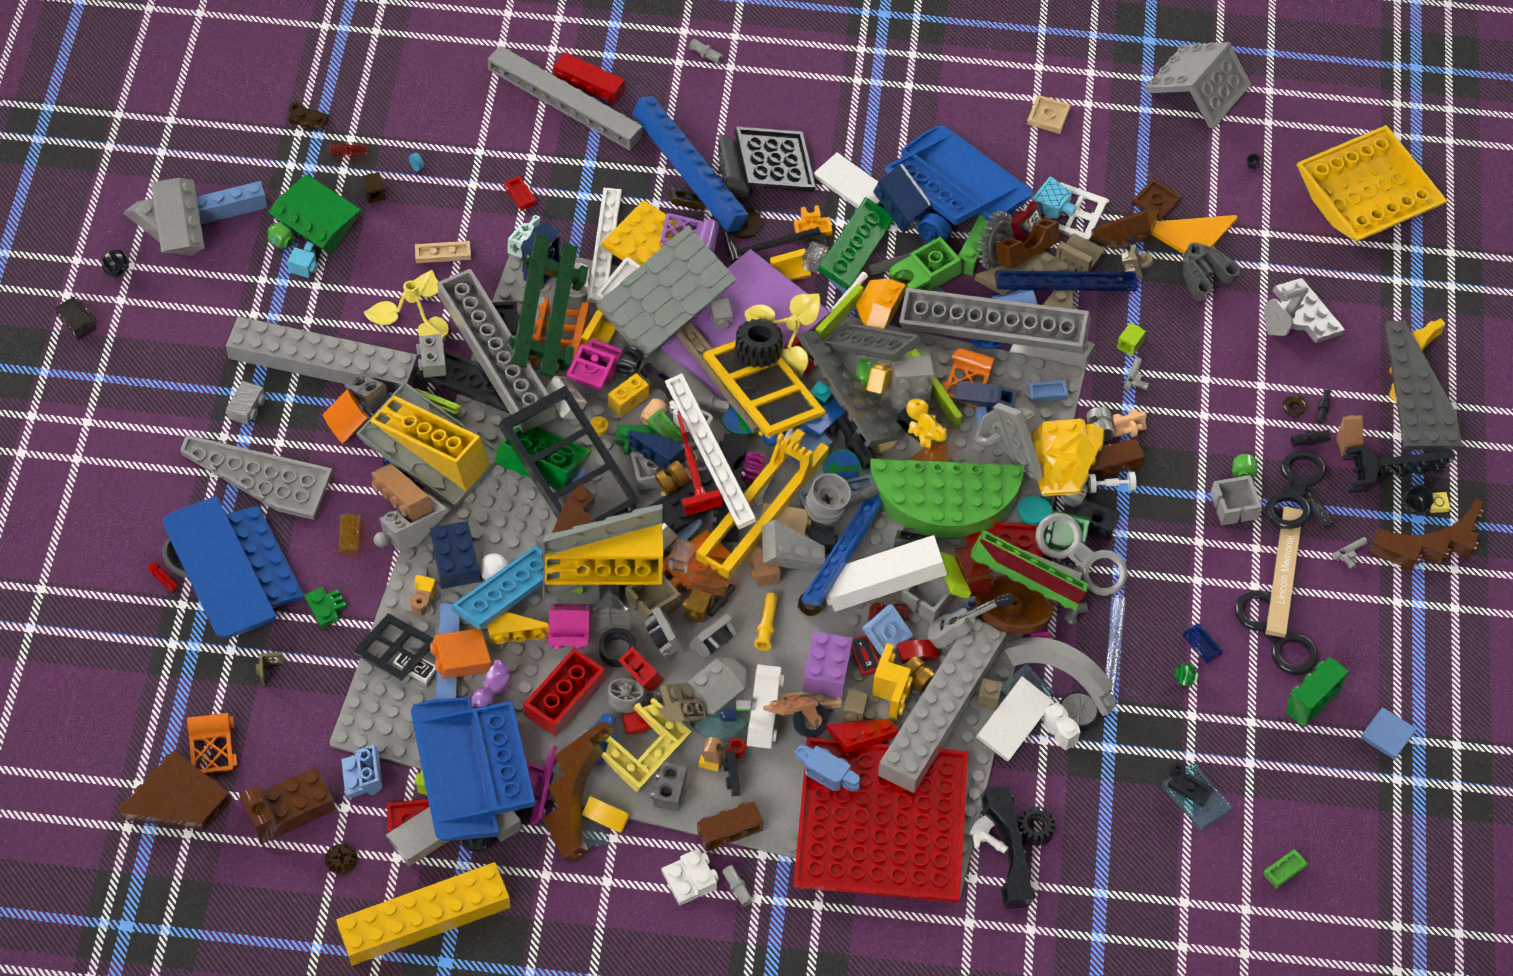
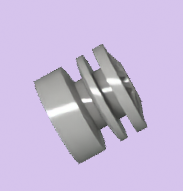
M826 473L819 475L813 481L805 499V510L808 516L820 524H831L838 521L851 497V489L848 483L836 474Z

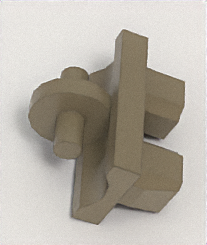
M1131 245V251L1122 252V262L1125 265L1126 274H1136L1138 279L1143 278L1141 268H1148L1152 265V255L1149 253L1139 255L1136 245Z

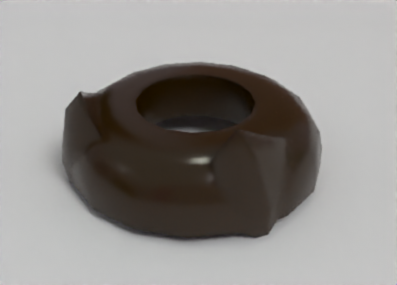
M1289 396L1282 403L1283 410L1288 415L1298 419L1306 411L1307 401L1301 396ZM1291 405H1298L1300 408L1292 410L1289 407Z
M802 594L798 599L797 608L806 616H816L823 608V602L820 606L815 605L814 609L809 610L801 600L804 595Z

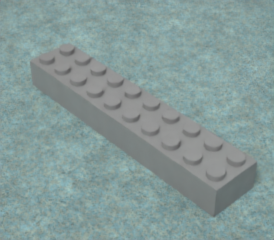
M468 269L437 282L439 298L510 414L512 415L549 395L529 362H527L526 368L511 364L514 349H511L508 341L512 334L473 271ZM556 405L517 426L523 433L555 419Z
M906 288L899 323L902 329L1085 354L1091 316L1089 311Z
M239 316L226 344L228 359L347 384L362 373L368 377L371 376L378 382H383L387 387V393H394L404 382L412 387L419 369L418 356L416 354Z
M976 619V623L973 624L970 632L957 638L879 762L878 776L913 793L916 791L982 684L983 678L986 677L1004 648L1006 632Z

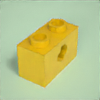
M637 373L608 393V407L622 418L649 398V384Z

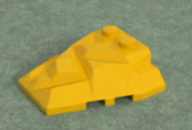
M1083 419L1042 422L1039 429H1034L1031 432V440L1036 448L1038 461L1042 466L1043 477L1037 480L1042 496L1081 493L1089 477L1088 471L1091 465H1094L1096 462L1095 456L1098 450L1101 451L1103 447L1104 428L1095 424L1086 425Z

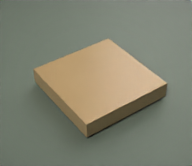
M1037 95L1027 120V125L1061 134L1071 109V104Z

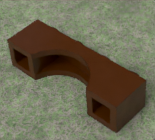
M1043 218L1033 224L1031 233L1024 242L1007 237L996 243L997 263L1007 268H1013L1017 264L1027 261L1030 257L1040 254L1041 251L1051 248L1054 244L1060 242L1059 222Z

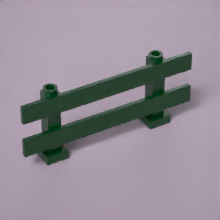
M536 233L531 255L526 254L523 265H526V268L529 270L517 334L510 336L508 345L511 346V349H514L511 364L526 368L528 356L532 355L542 359L539 373L554 377L557 364H559L558 370L564 372L572 364L574 347L567 345L564 350L560 349L571 283L573 284L572 289L579 291L586 284L589 267L581 265L579 269L574 268L578 247L565 242L562 244L559 262L547 259L550 237ZM543 274L556 278L545 343L532 339Z

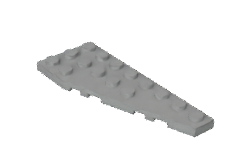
M186 435L180 449L181 455L274 510L312 520L315 519L333 473L332 468Z

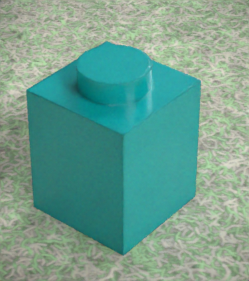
M818 380L810 393L824 407L834 398V395L829 389L830 386Z

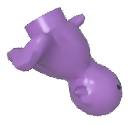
M496 659L494 661V666L486 674L484 688L478 689L473 693L471 701L474 708L492 705L495 695L500 692L506 694L509 691L507 685L511 681L510 666L502 660Z

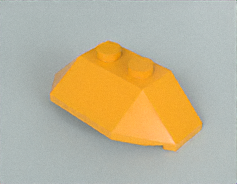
M894 279L870 280L856 304V309L863 326L887 329L905 297L907 284Z

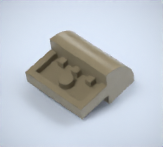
M688 683L665 684L659 687L665 707L659 710L666 720L677 723L699 721L706 718L704 705L700 699L693 700L692 690Z

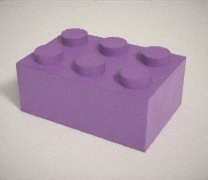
M813 631L804 675L803 692L814 693L815 695L822 694L823 696L833 698L840 697L842 699L853 638Z

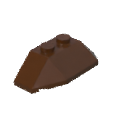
M1160 206L1152 207L1091 229V239L1115 250L1127 248L1136 242H1144L1150 238L1160 217Z

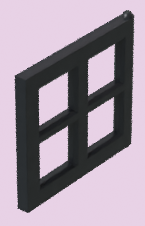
M388 613L353 652L358 657L403 681L430 651V644L434 638ZM390 624L404 631L395 642L380 635ZM411 636L425 643L416 654L402 647ZM375 640L390 647L380 658L366 651ZM397 651L411 658L402 670L387 663Z

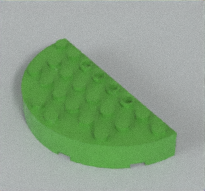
M871 459L869 474H871L872 483L878 486L879 495L877 496H880L883 501V510L897 523L909 530L912 528L920 531V534L934 535L936 538L957 539L965 538L967 535L971 536V534L982 532L983 530L986 531L992 528L996 522H1001L1010 513L1020 495L1024 465Z

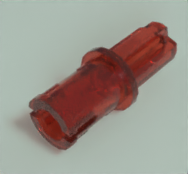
M348 142L347 144L339 145L331 144L330 147L331 156L347 155V157H350V155L367 153V146L365 144L349 145Z

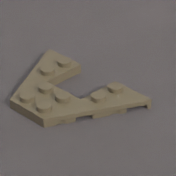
M1044 250L1013 268L1001 265L978 273L975 276V281L1003 296H1007L1025 276L1053 291L1043 305L1073 308L1075 267Z

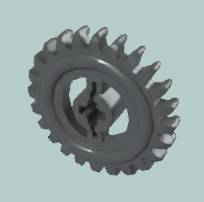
M996 211V213H992L993 216H988L991 222L984 221L988 228H981L986 233L979 234L983 241L977 243L983 245V247L977 249V251L983 253L977 257L983 259L979 260V263L986 270L1001 266V264L997 263V253L995 254L993 250L996 249L997 241H1002L1007 237L1015 239L1011 224L1013 219L1007 212Z

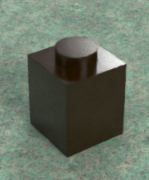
M380 172L362 176L368 204L386 200Z

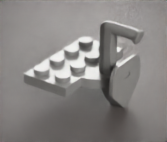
M1302 278L1276 285L1273 292L1281 300V303L1277 299H1271L1264 308L1266 330L1269 335L1285 336L1288 335L1291 329L1305 330L1313 341L1317 343L1340 336L1345 331Z
M1001 403L993 406L994 410L982 417L975 436V443L992 449L1000 447L1010 455L1013 465H1024V475L1039 480L1043 477L1042 466L1038 461L1036 448L1031 440V432L1026 425L1036 417L1035 412L1018 405L1012 408Z

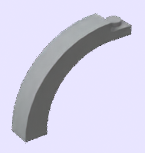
M1027 637L1013 640L1004 649L1013 666L1024 663H1042L1059 668L1071 675L1087 690L1102 716L1109 714L1117 705L1114 697L1109 692L1113 684L1102 669L1088 656L1068 644L1049 638Z

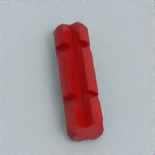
M152 562L148 566L149 572L155 575V578L164 586H167L170 592H175L179 588L178 582L172 579L163 568H160L157 562Z

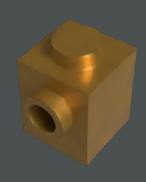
M693 588L690 597L686 598L683 604L685 618L693 622L704 623L707 611L711 606L712 594Z

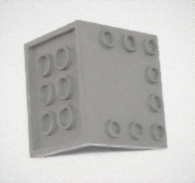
M1211 42L1208 44L1181 45L1178 51L1169 58L1165 66L1160 68L1158 74L1150 80L1145 89L1148 93L1190 91L1208 127L1215 128L1250 87L1251 83L1230 42Z

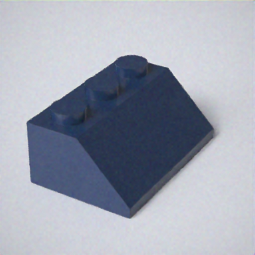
M903 164L898 165L879 180L873 190L875 196L902 232L917 228V225L932 206Z

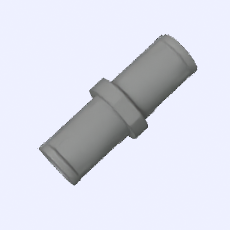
M696 39L691 41L689 48L698 52L701 57L710 59L718 65L722 62L723 54L713 50L710 45H704Z
M693 395L699 408L707 409L709 412H725L730 408L728 401L716 400L714 397L705 398Z
M733 865L726 867L722 873L730 884L731 892L736 894L743 907L748 906L753 902V899L745 887V881L739 877Z

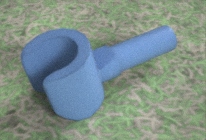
M969 599L965 606L948 610V613H955L962 608L970 611L975 608L970 607L974 605L975 600Z

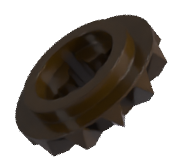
M337 843L335 846L329 847V850L325 853L326 867L335 874H346L352 871L358 862L356 850L347 843ZM339 852H341L343 856H346L344 857V864H342L340 860L337 859Z

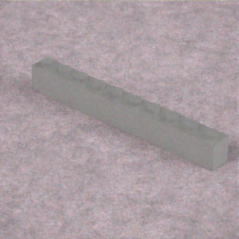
M499 46L487 59L489 71L629 151L642 138V126L638 122L627 118L622 113H618L610 106L597 101L596 98L588 96L580 89L569 85L566 81L558 79L552 73L544 71L538 65L530 63L524 57L514 54L511 50Z

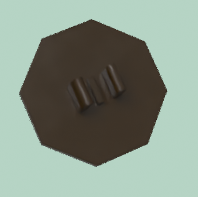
M743 207L749 215L741 230L730 232L740 239L754 237L763 227L760 213L749 207Z

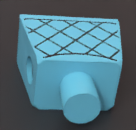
M1052 177L1047 179L1032 198V201L1038 202L1041 214L1054 219H1058L1063 212L1072 216L1077 209V206L1070 203L1072 192Z

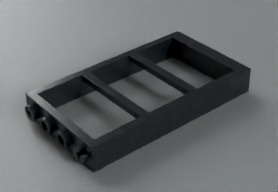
M566 385L500 421L499 428L557 520L562 510V506L557 500L558 498L608 470L611 471L628 500L594 520L596 522L603 521L608 517L621 515L624 512L631 513L637 508L639 498ZM565 399L583 429L530 457L512 428ZM588 435L606 464L553 493L535 463L579 438Z

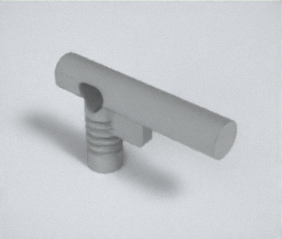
M1136 357L1124 384L1125 390H1130L1132 386L1144 390L1148 388L1149 383L1140 381L1142 374L1137 373L1142 359Z
M1363 537L1332 553L1333 559L1342 558L1350 570L1354 569L1356 564L1351 559L1356 556L1354 550L1368 543L1367 539Z

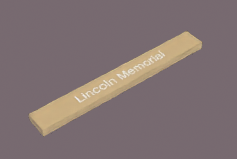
M1284 506L1282 519L1295 520L1301 517L1303 510ZM1301 527L1294 529L1280 528L1265 633L1268 635L1283 638L1286 636Z

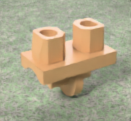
M1135 409L1131 410L1127 416H1121L1120 414L1112 415L1114 437L1129 433L1132 437H1136L1138 431L1145 430L1147 416L1145 411L1139 412Z

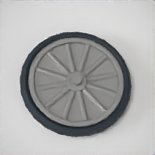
M1081 691L1066 694L1059 702L1066 709L1068 717L1077 723L1079 729L1089 728L1099 719L1100 711L1090 694Z

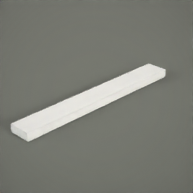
M603 189L587 302H599L595 295L610 277L613 254L602 248L601 244L617 227L622 189Z

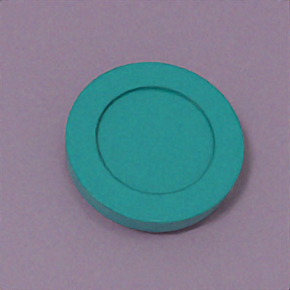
M1029 496L1022 499L1017 508L1019 518L1029 525H1039L1040 521L1046 516L1051 515L1052 512L1050 503L1038 496Z

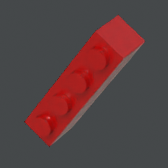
M565 52L553 66L555 77L605 102L615 105L625 91V79Z

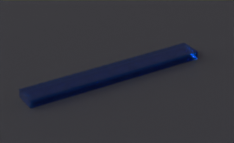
M996 270L994 273L997 290L1137 291L1138 289L1135 272Z

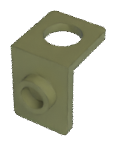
M282 652L259 654L256 674L260 676L262 686H265V666L284 664ZM271 657L279 658L278 660H269Z

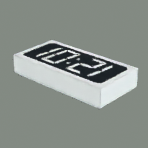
M400 653L393 662V666L402 670L411 658ZM422 659L408 675L427 685L435 674L436 667L431 662Z

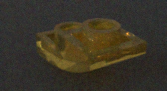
M341 514L339 553H358L361 515Z

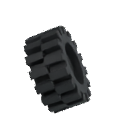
M1037 806L1036 810H1034V807H1030L1029 811L1025 809L1024 813H1021L1018 828L1022 832L1024 843L1030 841V846L1036 843V847H1039L1040 843L1045 845L1047 841L1050 842L1056 823L1055 818H1052V813H1046V808L1041 811L1040 806ZM1031 821H1039L1044 825V830L1034 832L1029 828V823Z

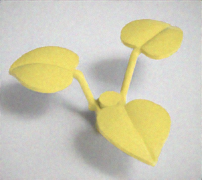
M433 270L424 273L414 281L404 283V293L401 294L398 308L392 302L383 301L364 311L365 316L371 322L378 325H390L398 320L397 313L400 312L404 299H406L410 303L417 302L422 319L425 322L418 326L419 336L442 334V338H444L449 333L448 325L442 318L435 316L429 320L426 319L420 303V296L430 298L438 293V280Z
M817 293L795 296L790 302L792 315L774 321L775 311L767 305H754L745 311V317L748 322L751 319H762L764 321L769 320L770 323L775 324L785 323L786 327L793 331L788 343V349H782L781 357L798 378L803 377L808 366V355L803 348L799 346L792 347V343L801 326L810 325L817 319L820 311V295Z

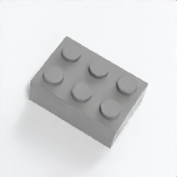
M931 356L906 357L892 362L889 389L892 409H904L911 399H922L926 401L928 407L930 406L934 375Z

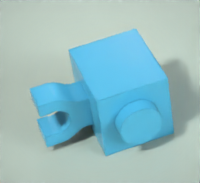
M307 241L304 250L294 248L287 260L290 273L310 278L311 274L317 270L318 262H316L314 254V243Z

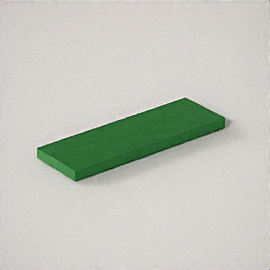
M865 196L817 271L848 290L892 223L893 219L889 213Z

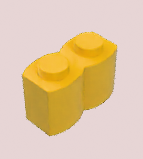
M878 362V364L871 367L866 390L884 394L887 391L892 371L889 368V364Z

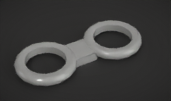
M1054 513L1040 521L1035 537L1039 549L1051 558L1063 559L1069 557L1078 564L1082 571V581L1088 583L1087 589L1096 595L1108 596L1115 594L1123 588L1128 573L1125 561L1113 551L1100 550L1094 552L1082 543L1080 525L1073 517L1063 513ZM1063 521L1073 529L1074 541L1066 550L1055 551L1045 544L1043 535L1050 523ZM1109 558L1118 565L1120 570L1119 578L1111 587L1101 588L1094 585L1090 580L1089 568L1097 559Z

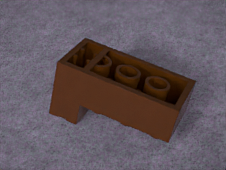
M317 767L262 792L257 785L239 793L244 814L260 845L336 810L334 800Z

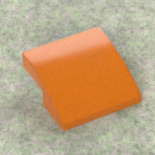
M349 389L323 414L328 426L342 444L346 443L370 418L359 406L361 402Z

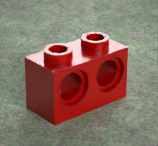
M633 646L618 660L647 691L655 690L665 680Z

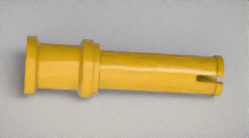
M774 593L766 594L761 624L756 629L758 635L754 641V647L763 651L771 648L770 640L774 634L772 625L778 596Z

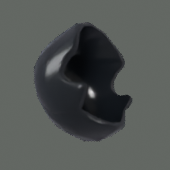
M1423 485L1412 486L1403 497L1405 510L1416 516L1428 512L1434 503L1432 492Z

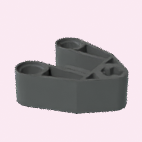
M1191 243L1183 255V275L1192 297L1198 302L1205 301L1212 291L1213 287L1208 279L1211 274H1216L1224 284H1232L1240 272V267L1237 263L1216 248Z

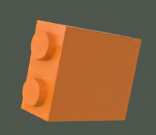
M473 629L437 634L430 644L431 653L436 658V671L440 672L441 679L487 673L491 665L482 630Z

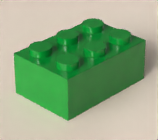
M1331 657L1325 662L1323 660L1320 661L1315 668L1316 671L1313 674L1308 673L1302 681L1303 684L1300 687L1298 685L1295 686L1290 693L1291 697L1286 703L1288 705L1286 714L1302 727H1305L1342 690L1349 671Z

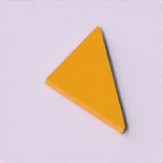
M1238 216L1158 221L1151 235L1184 254L1191 243L1214 247L1237 221Z

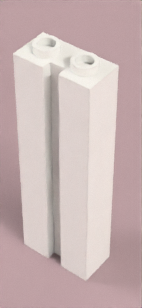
M935 536L917 540L846 564L825 597L828 606L832 605L834 612L947 575Z

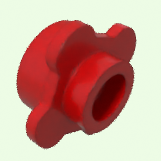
M732 738L729 740V747L726 751L734 750L735 757L743 759L745 757V749L748 748L747 742L739 738Z

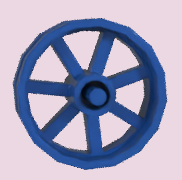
M934 213L926 214L917 225L919 235L927 243L938 237H941L946 242L952 234L950 224L943 217Z

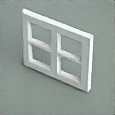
M1061 182L1060 184L1070 190L1072 194L1079 196L1075 204L1077 206L1075 213L1072 216L1070 215L1065 226L1059 224V232L1069 236L1075 233L1089 241L1091 229L1096 227L1109 200ZM1084 198L1098 203L1094 214L1079 210ZM1075 216L1090 221L1085 233L1070 228Z

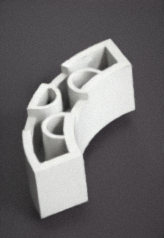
M757 664L753 699L757 701H753L747 746L771 749L772 741H776L777 729H774L776 713L764 711L763 706L769 705L773 700H778L779 687H783L784 675H781V667Z

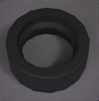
M623 628L609 629L601 635L599 640V655L604 663L612 667H623L618 661L623 655L614 656L606 651V645L610 641L620 639L629 644V649L632 646L636 649V640L633 634Z

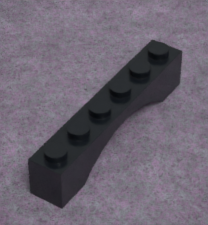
M724 433L723 441L719 442V447L725 459L736 471L745 462L747 435ZM725 502L723 503L724 506L713 510V517H717L716 522H712V532L729 513ZM736 523L722 539L723 542L738 543L739 529Z
M1009 786L986 787L981 795L984 815L998 828L1005 840L1006 846L1009 847V869L1005 883L1001 888L1004 909L1028 908L1035 898V891L1031 887V872L1026 865L1027 854L1022 846L1023 836L1018 828V814L1014 810V795L1011 793Z

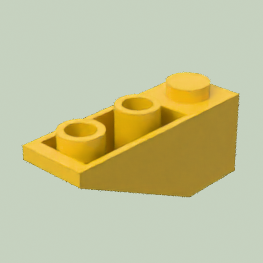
M505 612L488 624L490 645H502L514 641L523 642L528 639H543L549 636V625L546 622Z

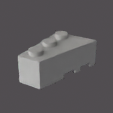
M772 520L762 526L763 564L812 572L821 568L824 564L825 546L776 520Z

